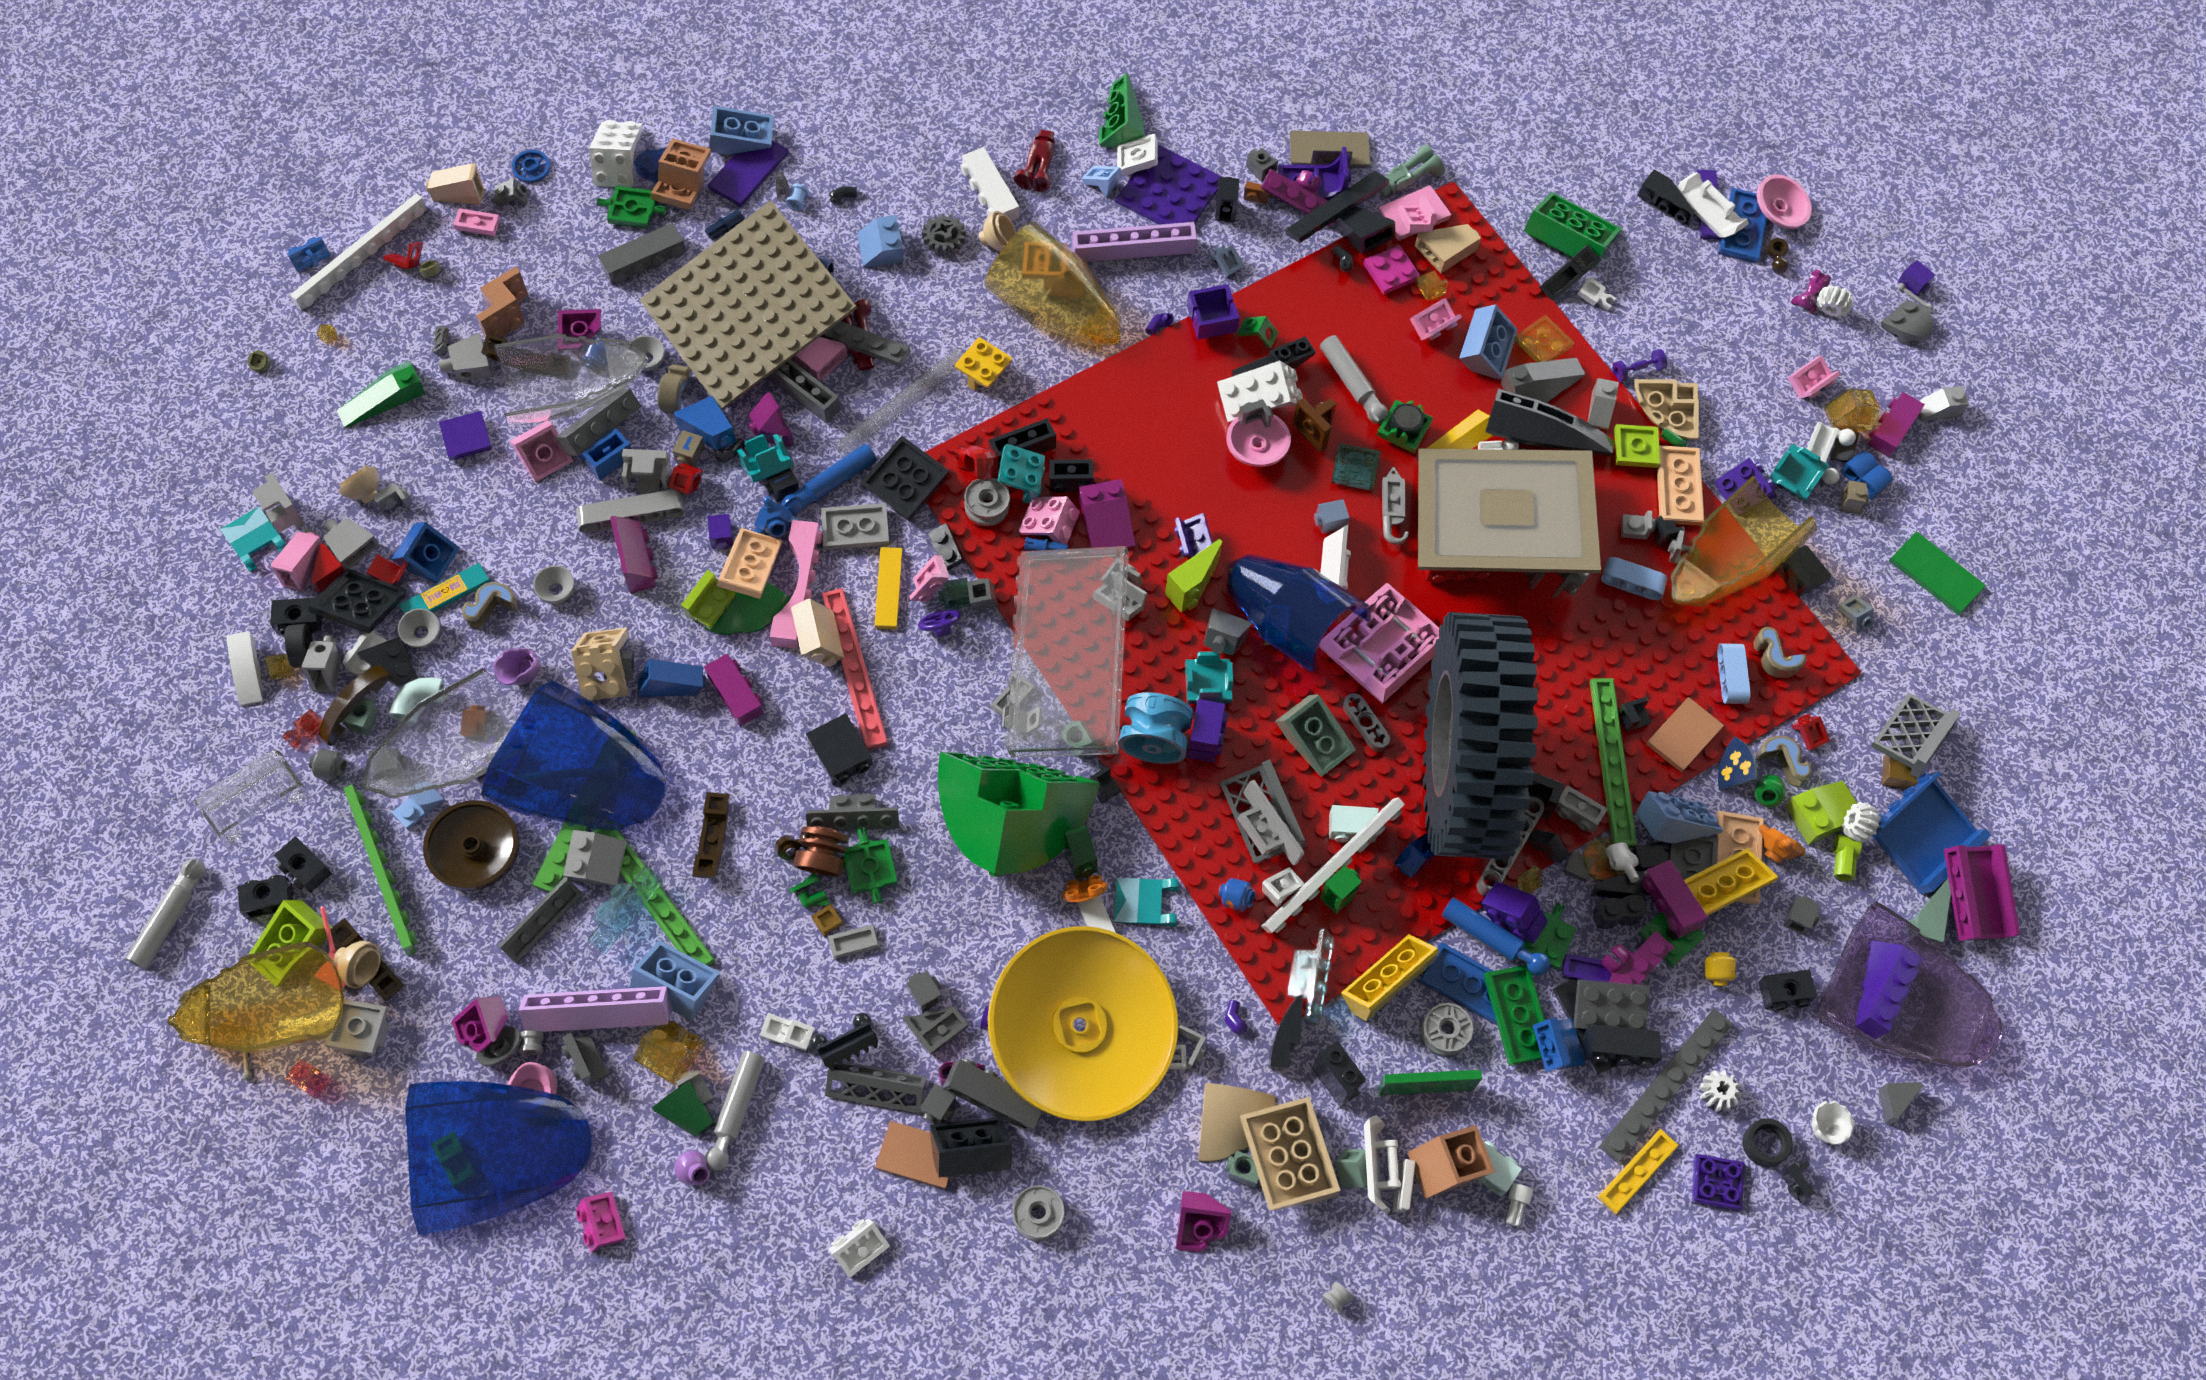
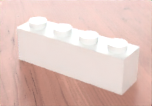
M983 147L962 155L961 171L964 176H968L970 179L971 189L977 191L980 204L986 206L987 215L989 216L995 211H1000L1007 215L1011 221L1018 219L1019 205L985 148Z

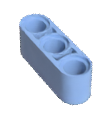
M1610 557L1606 560L1601 576L1602 582L1609 586L1651 600H1660L1662 598L1668 580L1667 576L1661 572L1616 557Z
M1720 643L1717 656L1723 702L1725 704H1748L1750 700V685L1744 644Z

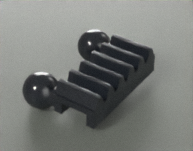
M861 1012L853 1018L855 1029L830 1041L823 1034H815L810 1038L809 1047L813 1052L819 1054L825 1067L832 1071L834 1063L842 1066L844 1058L850 1062L852 1054L860 1057L861 1050L868 1053L869 1046H873L876 1049L878 1048L879 1041L876 1033L871 1028V1017L867 1013Z

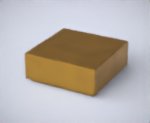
M831 904L811 916L823 937L844 925Z

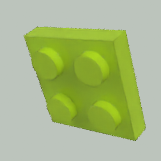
M1616 424L1614 428L1616 465L1658 468L1660 465L1658 427Z

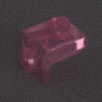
M299 1059L284 1080L316 1099L331 1078L316 1067Z

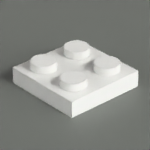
M1155 134L1118 145L1117 167H1120L1122 170L1120 176L1129 175L1158 165V140Z

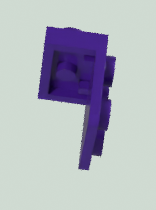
M1750 457L1715 481V486L1734 513L1738 515L1765 497L1770 501L1777 497L1774 492L1777 487L1770 478L1767 480L1762 474L1765 470L1759 462L1754 463Z

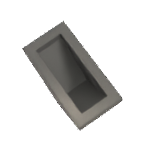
M1921 1082L1886 1083L1879 1089L1885 1123L1891 1125L1899 1119L1923 1087Z

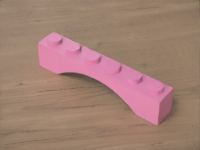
M792 520L789 543L799 564V580L790 601L773 617L770 632L772 646L794 649L799 647L791 607L809 598L812 599L810 583L815 582L816 570H813L814 563L818 564L819 551H817L818 544L821 545L823 540V532L819 530L818 523Z

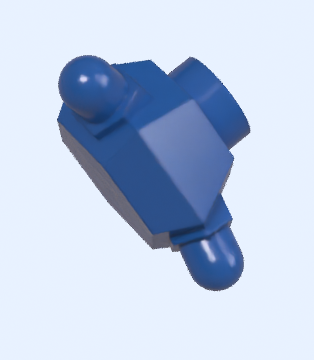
M766 496L763 499L764 506L759 510L755 523L756 528L753 531L770 537H780L786 533L788 528H791L792 520L800 521V519L792 516L793 513L780 503L773 502L770 496Z

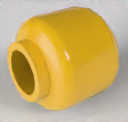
M1710 952V956L1705 958V978L1713 981V986H1728V981L1735 980L1736 960L1730 956V953Z

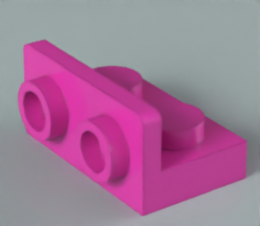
M612 1191L582 1199L577 1206L576 1216L578 1221L582 1222L584 1229L583 1241L589 1247L590 1253L596 1252L599 1247L623 1242L626 1239Z

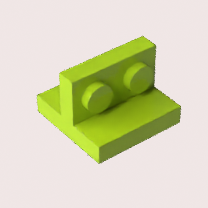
M707 570L683 601L681 607L689 619L694 622L698 621L711 629L736 596V592L718 587V580L715 574Z

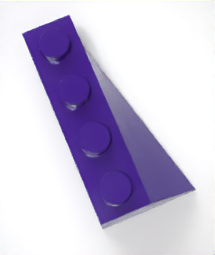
M1870 941V955L1865 966L1867 973L1862 984L1864 990L1859 1002L1856 1027L1877 1040L1891 1030L1924 959L1904 945Z

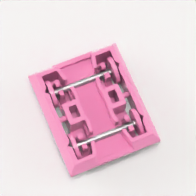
M1386 583L1318 642L1317 646L1376 699L1384 703L1435 656L1436 639H1439V627L1391 585ZM1359 624L1356 634L1352 635L1354 628Z

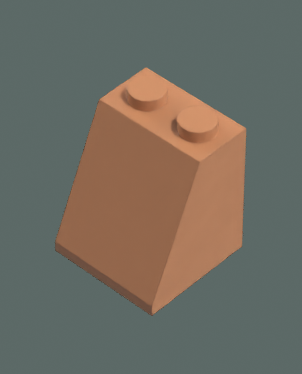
M1477 1125L1440 1135L1407 1152L1409 1159L1415 1161L1414 1172L1425 1199L1444 1194L1495 1172Z

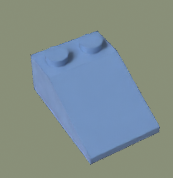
M713 106L709 149L713 153L731 155L771 148L774 115Z

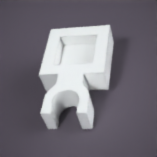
M1590 276L1577 294L1593 306L1598 302L1607 311L1611 308V305L1606 301L1613 303L1616 300V297L1604 293L1606 287Z

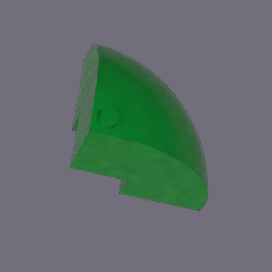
M940 752L938 791L941 810L948 831L965 857L977 866L989 871V875L994 877L1033 870L1059 855L1065 849L1064 832L1084 825L1094 805L1100 784L1076 775V777L1066 775V771L1051 769L1034 763L1016 762V760L999 757L997 759L980 754L978 757L958 752Z

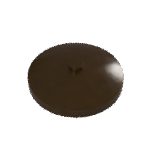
M481 800L460 802L442 811L428 827L423 841L424 860L433 876L449 888L460 891L484 889L501 880L513 867L519 852V833L512 818L501 807Z

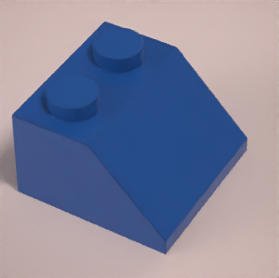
M427 522L413 524L391 560L401 567L406 562L408 563L406 571L438 583L460 547Z

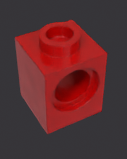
M686 463L679 464L673 468L668 487L685 494H691L698 490L703 470Z

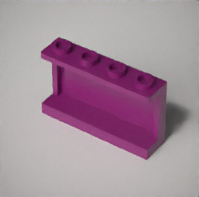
M2005 844L1978 847L1958 845L1944 849L1959 941L2002 939L2019 936V922Z

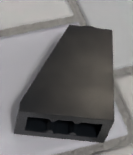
M1359 207L1353 208L1335 220V229L1361 254L1396 238L1395 221L1393 219Z

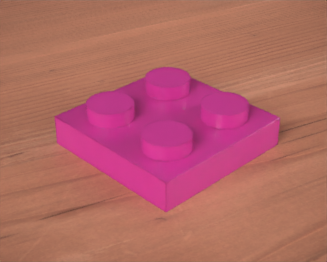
M1400 245L1364 259V266L1383 295L1418 281L1420 278V274Z

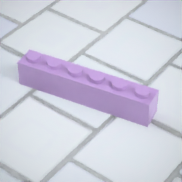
M1194 222L1072 232L1074 259L1087 260V262L1195 253L1197 242Z
M667 986L524 995L519 1008L524 1031L540 1032L666 1025L669 1022L672 1011Z

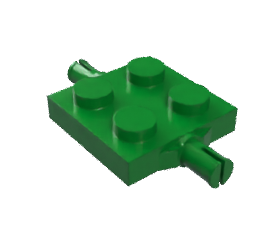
M616 186L614 194L610 199L597 198V207L609 208L608 224L648 229L653 214L666 215L667 213L666 206H656L655 200H651L652 190Z
M862 828L864 837L862 836L861 829H858L857 833L860 843L847 847V852L843 853L852 894L865 891L871 892L873 904H877L876 895L880 904L883 902L880 890L884 887L898 884L888 839L879 841L869 840L867 829Z
M1560 903L1555 904L1552 914L1544 912L1548 923L1535 943L1524 941V949L1532 954H1545L1550 960V967L1555 970L1560 968L1577 928L1560 919L1565 909L1564 905L1560 907Z

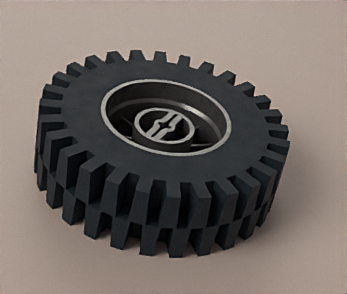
M1448 612V616L1445 615L1443 618V625H1440L1439 639H1436L1435 657L1432 658L1431 664L1433 679H1429L1428 685L1430 703L1426 704L1425 714L1428 718L1427 729H1424V740L1427 741L1426 752L1423 754V766H1426L1423 789L1427 790L1424 799V812H1427L1425 826L1426 830H1428V843L1431 844V851L1434 855L1508 860L1510 856L1515 854V846L1520 844V831H1524L1526 824L1524 810H1529L1530 804L1527 787L1528 785H1533L1534 772L1530 764L1531 757H1536V744L1532 743L1533 731L1537 729L1538 716H1533V708L1538 701V689L1533 688L1537 676L1536 664H1532L1535 649L1534 644H1530L1532 633L1527 628L1528 622L1522 616Z

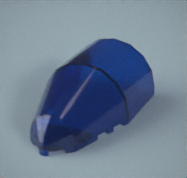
M1254 554L1243 556L1228 564L1227 592L1238 607L1243 609L1249 622L1253 623L1258 630L1260 637L1311 672L1314 670L1316 652L1323 636L1331 624L1343 612L1349 609L1367 622L1371 620L1369 604L1312 567Z

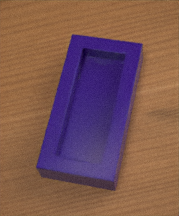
M1568 953L1564 957L1562 978L1575 979L1576 981L1581 979L1608 982L1611 978V973L1602 965V960Z

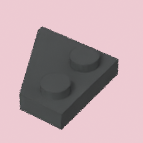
M954 1006L942 1008L940 1011H927L924 1014L911 1017L907 1015L902 1018L903 1022L930 1056L969 1027L966 1020Z

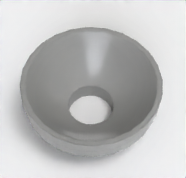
M643 335L629 342L626 348V357L634 369L650 371L661 365L665 357V350L659 339ZM644 355H651L653 360L650 363H643L641 358Z
M556 565L548 566L539 571L533 582V589L540 600L548 604H559L566 601L572 595L575 587L571 572L565 567ZM560 585L563 587V590L560 594L553 595L550 593L551 587Z
M413 609L404 614L400 619L398 634L406 645L416 649L426 648L432 645L439 637L440 623L433 612L427 609ZM419 628L428 629V634L424 638H417L415 633Z

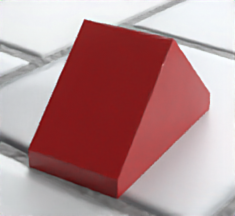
M320 544L311 579V585L317 593L323 592L345 571L325 544Z

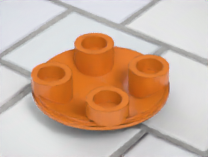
M1093 875L1088 880L1080 882L1076 879L1070 880L1065 884L1066 889L1062 893V898L1068 902L1089 901L1103 894L1108 886L1102 880L1101 875Z

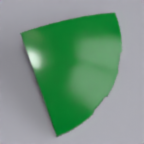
M768 582L760 599L736 592V596L713 627L709 629L705 626L704 629L723 635L757 632L773 621V617L786 606L791 597Z

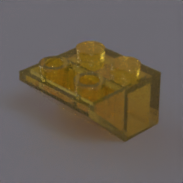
M1850 388L1826 404L1824 410L1832 427L1852 428L1864 432L1875 429L1880 406L1872 390Z
M669 1020L668 1024L654 1027L641 1038L633 1060L674 1084L680 1079L682 1074L688 1071L706 1045V1041L682 1028L675 1021Z

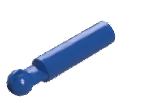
M863 444L806 482L803 487L787 495L783 499L782 505L792 512L793 515L798 514L812 502H817L875 463L877 458L867 444Z
M1453 897L1446 906L1441 917L1509 960L1514 961L1519 958L1526 962L1528 970L1533 975H1545L1550 969V960L1545 954L1530 953L1524 949L1525 942L1456 898Z

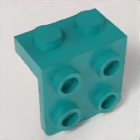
M1006 444L1003 447L998 481L1001 484L1024 490L1022 502L1030 504L1033 499L1039 497L1042 490L1041 479L1045 471V456Z

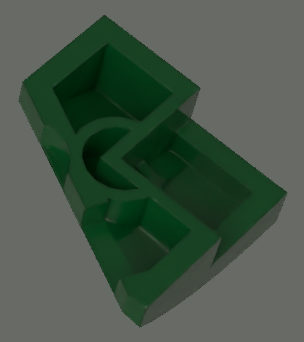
M691 1081L686 1082L652 1107L654 1112L694 1137H698L717 1124Z

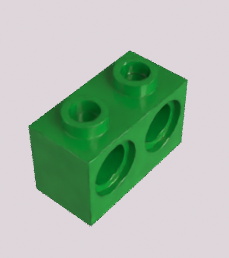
M1344 865L1325 883L1320 900L1337 915L1356 897L1362 882L1360 876L1355 870L1348 869Z

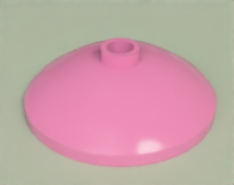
M1778 174L1770 175L1758 186L1757 200L1759 207L1772 223L1783 228L1795 229L1804 225L1810 218L1812 207L1809 196L1804 188L1792 178Z
M1275 415L1271 419L1270 427L1267 428L1261 419L1241 425L1237 417L1228 428L1226 440L1230 452L1240 462L1254 467H1266L1276 464L1285 457L1290 448L1291 436L1286 424Z

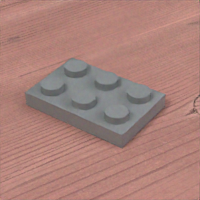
M886 503L821 508L824 550L889 545Z

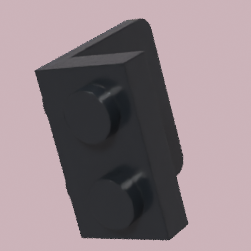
M1802 546L1790 554L1785 549L1778 554L1772 563V567L1798 598L1826 583L1831 578L1829 571L1808 546Z

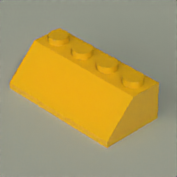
M1408 934L1341 992L1352 1014L1365 1021L1374 1016L1380 1008L1390 1002L1396 994L1407 987L1411 981L1423 973L1435 961L1439 953L1438 948Z

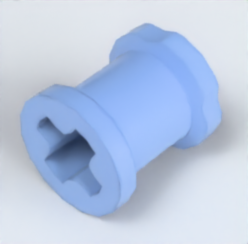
M796 183L791 187L792 193L787 198L786 205L792 210L801 211L809 190L806 186Z

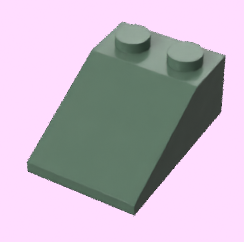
M1320 695L1307 696L1275 721L1287 740L1319 776L1326 774L1356 750Z

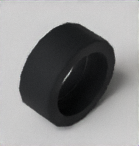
M307 624L289 625L285 629L284 637L286 655L291 667L299 668L302 667L310 643L313 642V637Z
M1766 1118L1760 1119L1748 1127L1744 1133L1742 1144L1747 1157L1756 1165L1774 1167L1786 1160L1791 1154L1793 1140L1791 1133L1780 1121ZM1768 1129L1778 1136L1781 1141V1150L1777 1155L1768 1157L1758 1151L1754 1143V1136L1757 1131Z

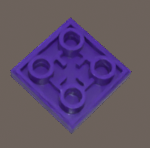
M482 411L439 422L449 461L492 450Z
M1696 1153L1694 1155L1691 1203L1741 1211L1745 1162Z

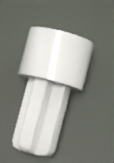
M1512 1183L1508 1196L1511 1203L1506 1223L1513 1226L1520 1225L1525 1205H1530L1534 1189Z

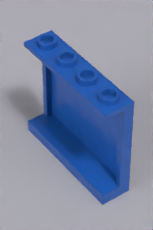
M1939 771L1932 774L1927 772L1917 779L1918 784L1906 789L1902 793L1903 798L1891 803L1887 807L1889 811L1879 815L1881 817L1878 823L1880 827L1877 828L1876 835H1872L1920 894L1933 892L1948 878L1944 849L1958 845L1978 847L1991 836L1986 828L1977 830L1936 780L1941 775Z

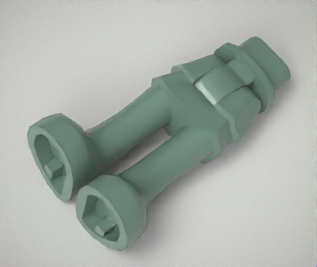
M1426 144L1420 146L1412 158L1404 164L1399 163L1396 168L1394 167L1385 176L1389 179V185L1379 191L1382 197L1388 194L1394 195L1395 192L1413 186V183L1430 172L1435 177L1442 176L1445 173V167L1441 158L1437 154L1433 156V150L1430 146ZM1423 163L1420 167H1418V168H1417L1416 170H1414L1413 172H1411V173L1409 172L1412 168H1414V167L1417 166L1418 164Z

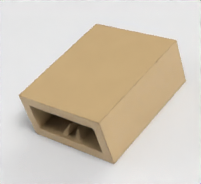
M810 598L791 607L803 656L824 666H832L836 664V661L844 658L833 610Z

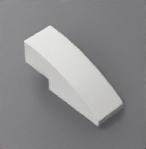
M250 631L227 635L230 665L239 705L245 706L264 702L255 638Z

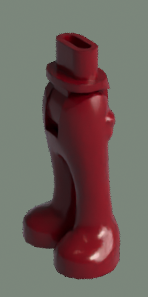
M1040 130L1039 134L1035 136L1028 153L1025 169H1019L1014 174L1013 180L1018 187L1030 190L1033 182L1035 191L1044 192L1050 188L1051 178L1048 175V170L1055 144V134L1053 131ZM1040 162L1039 170L1033 180L1036 164Z
M861 299L854 303L857 309L853 311V315L858 328L869 331L867 317L872 307L869 300ZM852 313L841 321L853 325ZM849 348L853 361L857 364L859 371L870 370L875 367L874 357Z

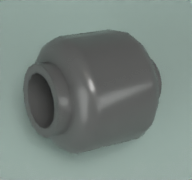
M320 749L309 760V768L312 769L313 775L316 778L325 780H337L340 776L344 775L347 767V761L341 752Z

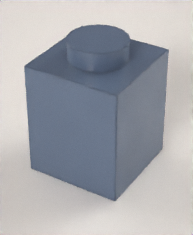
M1343 499L1318 504L1314 520L1316 525L1320 526L1322 533L1339 530L1348 525L1349 515Z

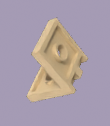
M628 627L586 632L571 650L583 701L628 695V687L619 652L629 637ZM598 671L605 673L607 680H598L595 673Z

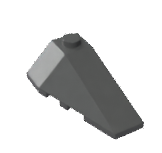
M1577 358L1527 363L1506 369L1501 385L1505 391L1547 403L1549 400L1552 401L1560 392L1582 379L1585 373Z

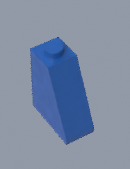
M713 396L673 413L678 428L681 431L684 430L702 436L704 444L715 450L737 442L732 426Z
M650 659L638 676L637 697L697 695L701 688L705 687L706 676L703 675V666Z

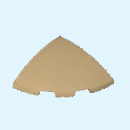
M1662 379L1634 380L1638 402L1647 417L1655 425L1663 430L1668 428L1681 438L1698 440V383H1677V380Z
M1205 1083L1198 1161L1208 1162L1226 1159L1230 1155L1235 1154L1236 1151H1244L1248 1148L1249 1145L1240 1115L1273 1107L1275 1096L1251 1089Z

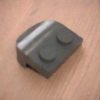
M1906 300L1881 321V327L1898 335V342L1902 344H1908L1909 341L1916 340L1921 343L1932 334L1933 318L1927 308Z

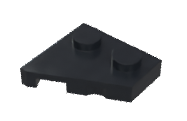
M400 637L357 652L358 658L364 660L371 667L382 666L392 676L389 682L395 687L418 679Z

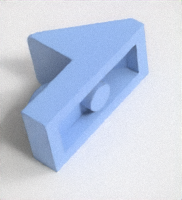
M1093 166L1081 179L1085 185L1099 186L1104 197H1107L1118 186L1122 170L1120 167Z
M430 784L408 789L406 792L410 798L396 808L392 814L409 830L445 800Z

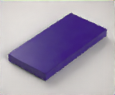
M772 140L771 148L737 153L710 181L708 189L742 207L789 154V151Z

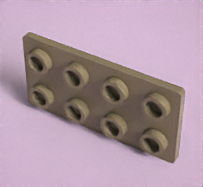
M1290 131L1291 165L1329 164L1340 156L1342 147H1346L1347 153H1350L1349 167L1370 166L1369 134L1367 132Z

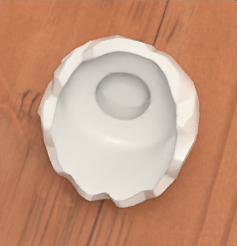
M1824 1101L1814 1110L1811 1124L1814 1135L1820 1141L1831 1145H1839L1851 1138L1855 1120L1844 1105H1840L1836 1101L1830 1103Z

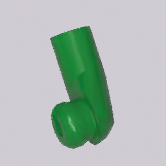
M1668 428L1662 431L1660 437L1673 446H1687L1688 439L1681 438Z

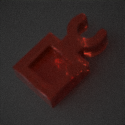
M309 709L292 723L296 728L286 731L282 737L285 741L295 737L294 741L290 743V746L295 749L301 744L304 737L310 741L319 733L322 720L312 709Z

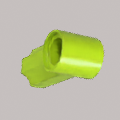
M1837 834L1833 842V846H1835V848L1833 847V853L1835 854L1833 877L1837 878V880L1853 881L1856 876L1857 858L1862 849V842H1857L1847 835Z

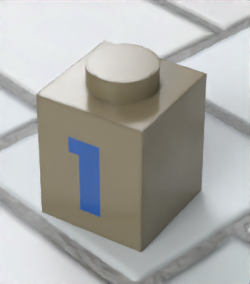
M683 430L672 450L675 461L678 464L686 463L696 467L705 449L703 437Z

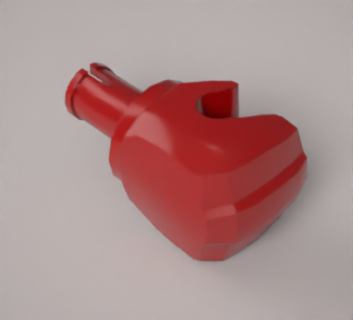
M970 446L967 449L958 447L955 450V453L959 454L954 455L955 458L962 461V465L966 470L975 471V478L989 480L996 477L998 456L995 451L981 446Z

